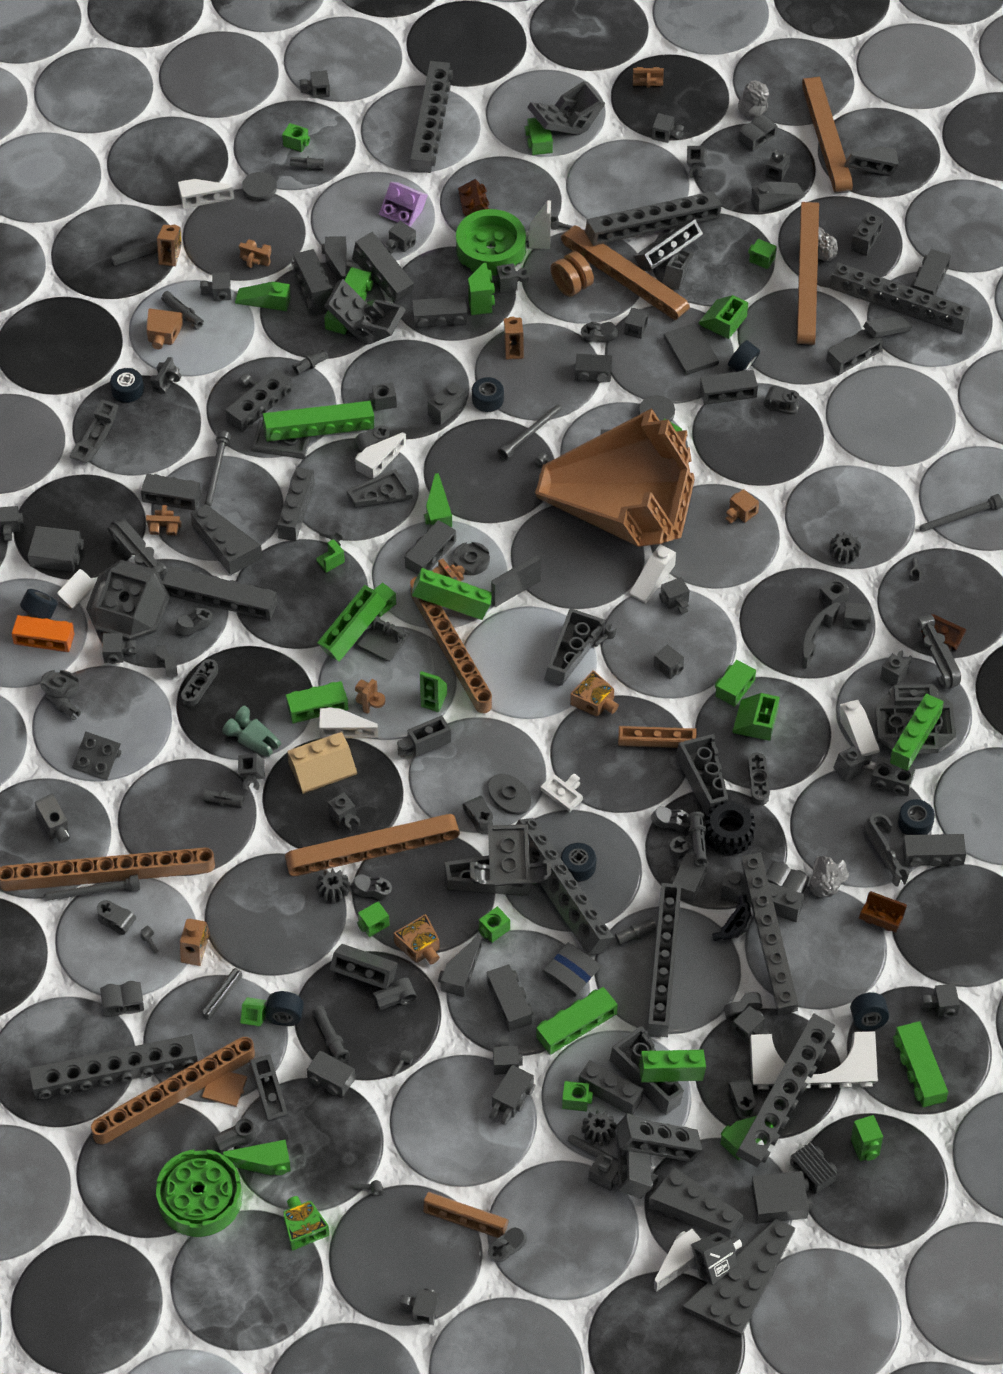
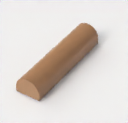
M619 726L618 746L678 748L680 742L696 738V728Z
M428 1192L424 1199V1213L496 1238L504 1235L507 1230L509 1219L431 1192Z

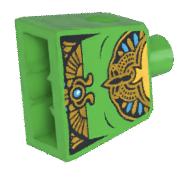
M293 1196L287 1200L290 1209L285 1210L283 1214L292 1251L330 1236L328 1224L312 1201L301 1204L298 1196Z

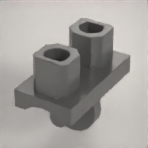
M167 357L165 362H159L157 365L158 375H152L149 381L152 387H157L161 393H166L173 382H179L182 376L179 373L180 369L174 365L173 358Z

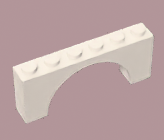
M875 1031L854 1032L852 1034L851 1048L845 1061L832 1071L823 1074H813L812 1078L807 1077L805 1080L808 1084L806 1089H810V1085H819V1088L826 1089L831 1088V1085L838 1084L840 1088H851L852 1084H860V1087H873V1084L878 1081ZM772 1034L751 1035L749 1037L752 1087H757V1090H769V1086H774L786 1063L775 1050ZM792 1071L795 1076L801 1077L798 1071Z

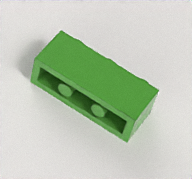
M342 681L331 682L327 685L286 694L287 707L292 723L320 717V708L332 707L345 711L348 710V699Z
M704 1049L642 1051L639 1061L641 1082L703 1081L706 1070Z

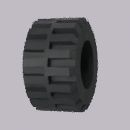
M724 801L722 805L720 803L716 804L715 808L712 807L710 809V813L706 817L705 838L708 840V845L713 846V850L716 852L719 850L720 854L729 853V855H733L735 852L740 854L741 850L746 851L754 839L756 824L754 814L750 813L748 807L744 808V804H736V801H732V803ZM724 825H734L739 830L729 832L721 827Z

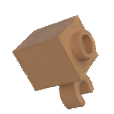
M744 489L739 493L733 494L730 498V509L726 512L728 515L726 520L729 523H733L737 518H740L746 523L758 514L759 501Z

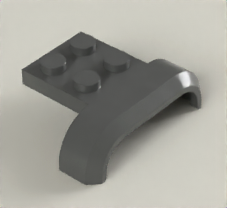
M528 824L488 825L489 865L470 862V878L475 883L481 885L541 883L551 876L550 859L542 860L538 863L529 862Z

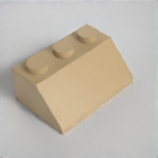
M342 732L287 751L290 768L302 793L357 774L349 745Z

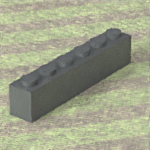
M170 566L163 580L169 596L265 620H271L278 603L277 592L270 589L241 584L234 580L229 581L217 576L184 570L180 567Z

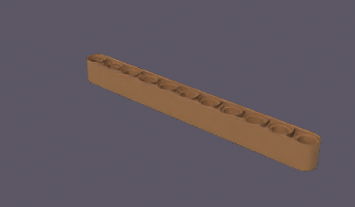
M194 848L6 865L0 867V888L4 891L115 882L124 881L126 878H130L131 875L137 874L139 879L203 874L214 870L215 860L211 849Z

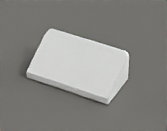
M79 569L57 592L58 601L73 610L94 588L95 582L83 570Z

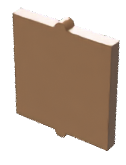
M229 1072L206 1085L202 1098L237 1107L241 1094H244L243 1088L247 1081V1076Z

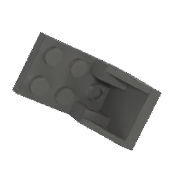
M583 81L561 95L555 106L552 104L545 105L540 102H530L527 108L544 129L580 135L590 128L606 103L588 82Z
M343 279L337 282L324 305L360 342L372 344L392 336L406 311L401 305L378 299L370 302L364 301Z

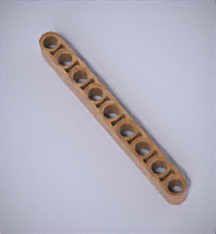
M820 76L803 78V92L833 191H850L853 188L849 168L844 166L846 158Z
M801 202L797 344L815 345L819 229V203Z
M574 225L561 235V241L566 247L580 253L588 262L670 318L677 320L689 310L690 306L685 298L605 244L593 246L585 231L580 227Z
M417 577L412 578L410 582L411 597L473 706L480 713L489 712L492 709V694L442 606L412 596L413 585Z
M446 814L291 850L285 854V861L289 874L291 876H299L453 840L460 835L455 816L453 814Z
M241 1037L97 1118L91 1124L94 1141L98 1144H106L205 1088L206 1085L223 1075L249 1063L248 1060L255 1057L252 1039ZM244 1048H248V1049H249V1050H247V1051H241V1050L244 1049ZM226 1058L231 1059L230 1061H223ZM191 1078L196 1079V1080H194V1081H192V1082H189V1081H188V1080L191 1079ZM171 1089H178L175 1092L170 1091ZM154 1099H160L157 1102H152ZM136 1109H141L140 1112H133ZM119 1119H123L120 1123L116 1122ZM99 1130H105L103 1133H97Z

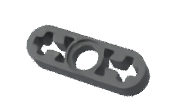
M204 660L183 689L181 697L185 706H195L217 676L218 664L215 660ZM197 680L205 681L202 686L194 684Z
M756 752L752 753L748 759L751 797L755 804L765 805L768 803L770 796L766 758L762 753ZM755 760H758L760 763L759 769H756ZM760 775L764 778V781L756 782L753 778ZM761 788L763 795L762 798L758 795V791Z

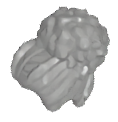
M756 80L751 81L745 85L743 96L738 103V109L745 117L755 118L767 111L769 90L766 84Z
M819 227L818 259L821 261H831L837 255V241L835 237L825 233Z
M816 857L813 874L809 883L810 891L814 896L820 898L832 897L838 892L841 883L846 882L849 877L845 861L841 860L836 864L831 857Z

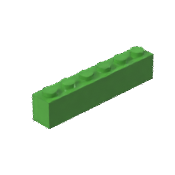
M370 401L263 413V429L266 441L374 429V413Z

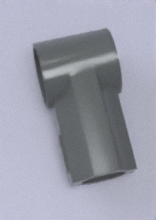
M401 978L393 986L373 993L379 1010L399 1003L407 1005L417 999L409 978Z
M243 1118L235 1126L215 1134L213 1137L219 1151L222 1153L242 1143L249 1144L253 1142L256 1138V1131L253 1122L248 1118ZM244 1129H250L248 1133H241Z

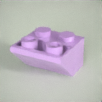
M390 182L379 215L395 222L402 221L411 227L422 212L428 195L401 183Z

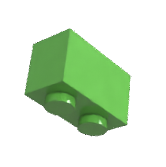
M528 118L527 126H524L525 136H529L527 138L528 149L531 148L532 155L553 153L551 130L544 129L536 118Z
M736 659L733 665L727 667L723 678L717 680L715 684V697L735 707L754 683L756 670Z
M874 1115L854 1121L851 1142L859 1160L870 1161L880 1155L883 1135Z

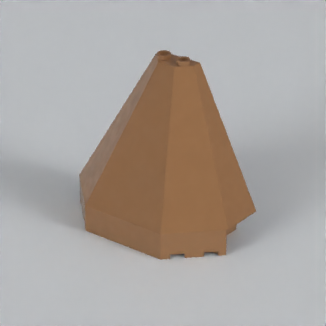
M651 408L544 464L535 490L536 497L638 547L662 544L663 542L679 539L682 537L695 481L694 473H690L689 462H692L690 447H686L685 443L688 436L687 430L675 431L668 419L659 420Z

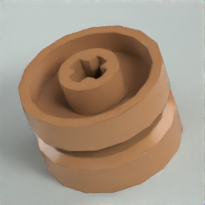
M576 251L568 253L564 258L558 259L551 265V274L555 284L568 297H573L581 289H586L594 282L593 272L589 263Z

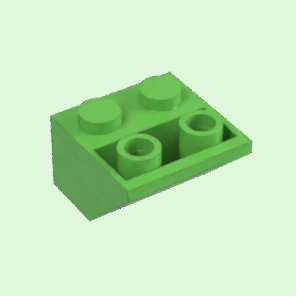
M483 263L468 278V302L471 315L492 313V305H495V298L492 295L495 293L494 283L490 281L492 280L491 270H488L486 263Z
M734 295L717 299L699 321L698 325L730 339L747 317L748 302Z
M759 693L741 699L733 733L770 741L779 709L780 697Z

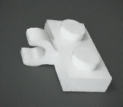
M553 774L540 786L543 793L568 812H571L583 800V796L575 790L580 785V777L576 774L571 775L566 782Z

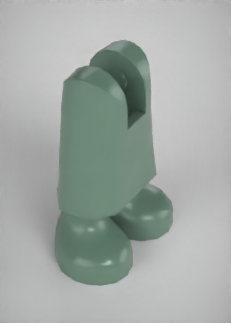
M242 706L236 713L235 720L229 719L222 730L223 734L237 737L238 743L265 757H270L273 751L268 745L278 749L281 741L257 719L251 722L249 719V708Z

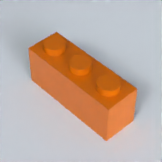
M17 615L12 630V638L15 645L63 652L70 651L75 635L73 623L55 621L48 618H34L27 615Z

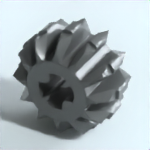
M845 532L842 535L836 534L835 538H832L830 541L829 551L833 559L838 558V563L845 561L847 564L848 560L854 562L855 558L859 557L861 543L858 537H853L852 533L846 535Z
M333 868L330 873L324 870L323 876L319 875L318 882L316 883L319 897H324L325 902L331 899L333 904L335 899H339L342 902L343 896L348 895L350 888L348 876L343 875L341 870L336 873Z
M597 1109L595 1115L589 1112L588 1118L583 1119L581 1131L584 1133L585 1140L591 1139L592 1145L595 1142H599V1145L602 1146L603 1141L609 1144L611 1138L616 1136L617 1124L614 1122L613 1116H608L607 1111L600 1114Z

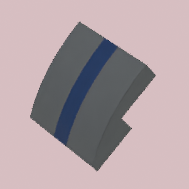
M568 942L544 968L543 972L553 982L564 986L575 997L601 966L585 952Z

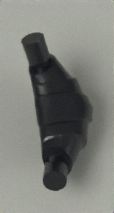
M746 895L739 896L740 905L736 907L725 925L721 927V931L712 934L714 941L738 938L749 929L752 915Z

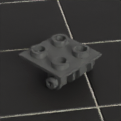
M377 617L371 622V628L358 643V646L390 662L410 634L405 632L404 629H399L394 624L382 621Z
M85 731L72 768L108 780L116 757L119 758L122 751L119 750L121 743Z

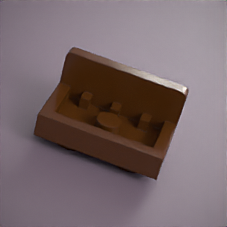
M474 179L458 188L463 214L466 217L481 209H489L488 206L490 204L485 194L487 190L484 184H480Z
M931 614L935 619L934 628L936 632L945 637L944 644L948 646L950 651L951 649L957 651L967 630Z
M870 891L858 919L880 926L887 931L897 932L903 921L907 905Z

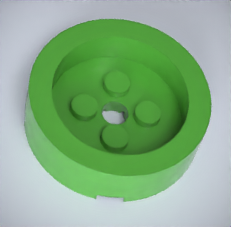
M485 209L468 215L458 225L456 231L457 257L461 264L471 268L472 272H475L483 263H486L488 270H491L492 276L496 275V266L512 263L516 266L524 259L526 232L521 221L514 215L502 210ZM490 244H492V246H495L494 248H487V246H490Z
M208 1149L207 1151L188 1150L173 1157L162 1168L157 1179L156 1197L162 1218L175 1231L192 1237L210 1236L225 1229L236 1218L242 1204L240 1176L234 1164L224 1155ZM197 1185H202L204 1190L203 1193L193 1192V1188Z

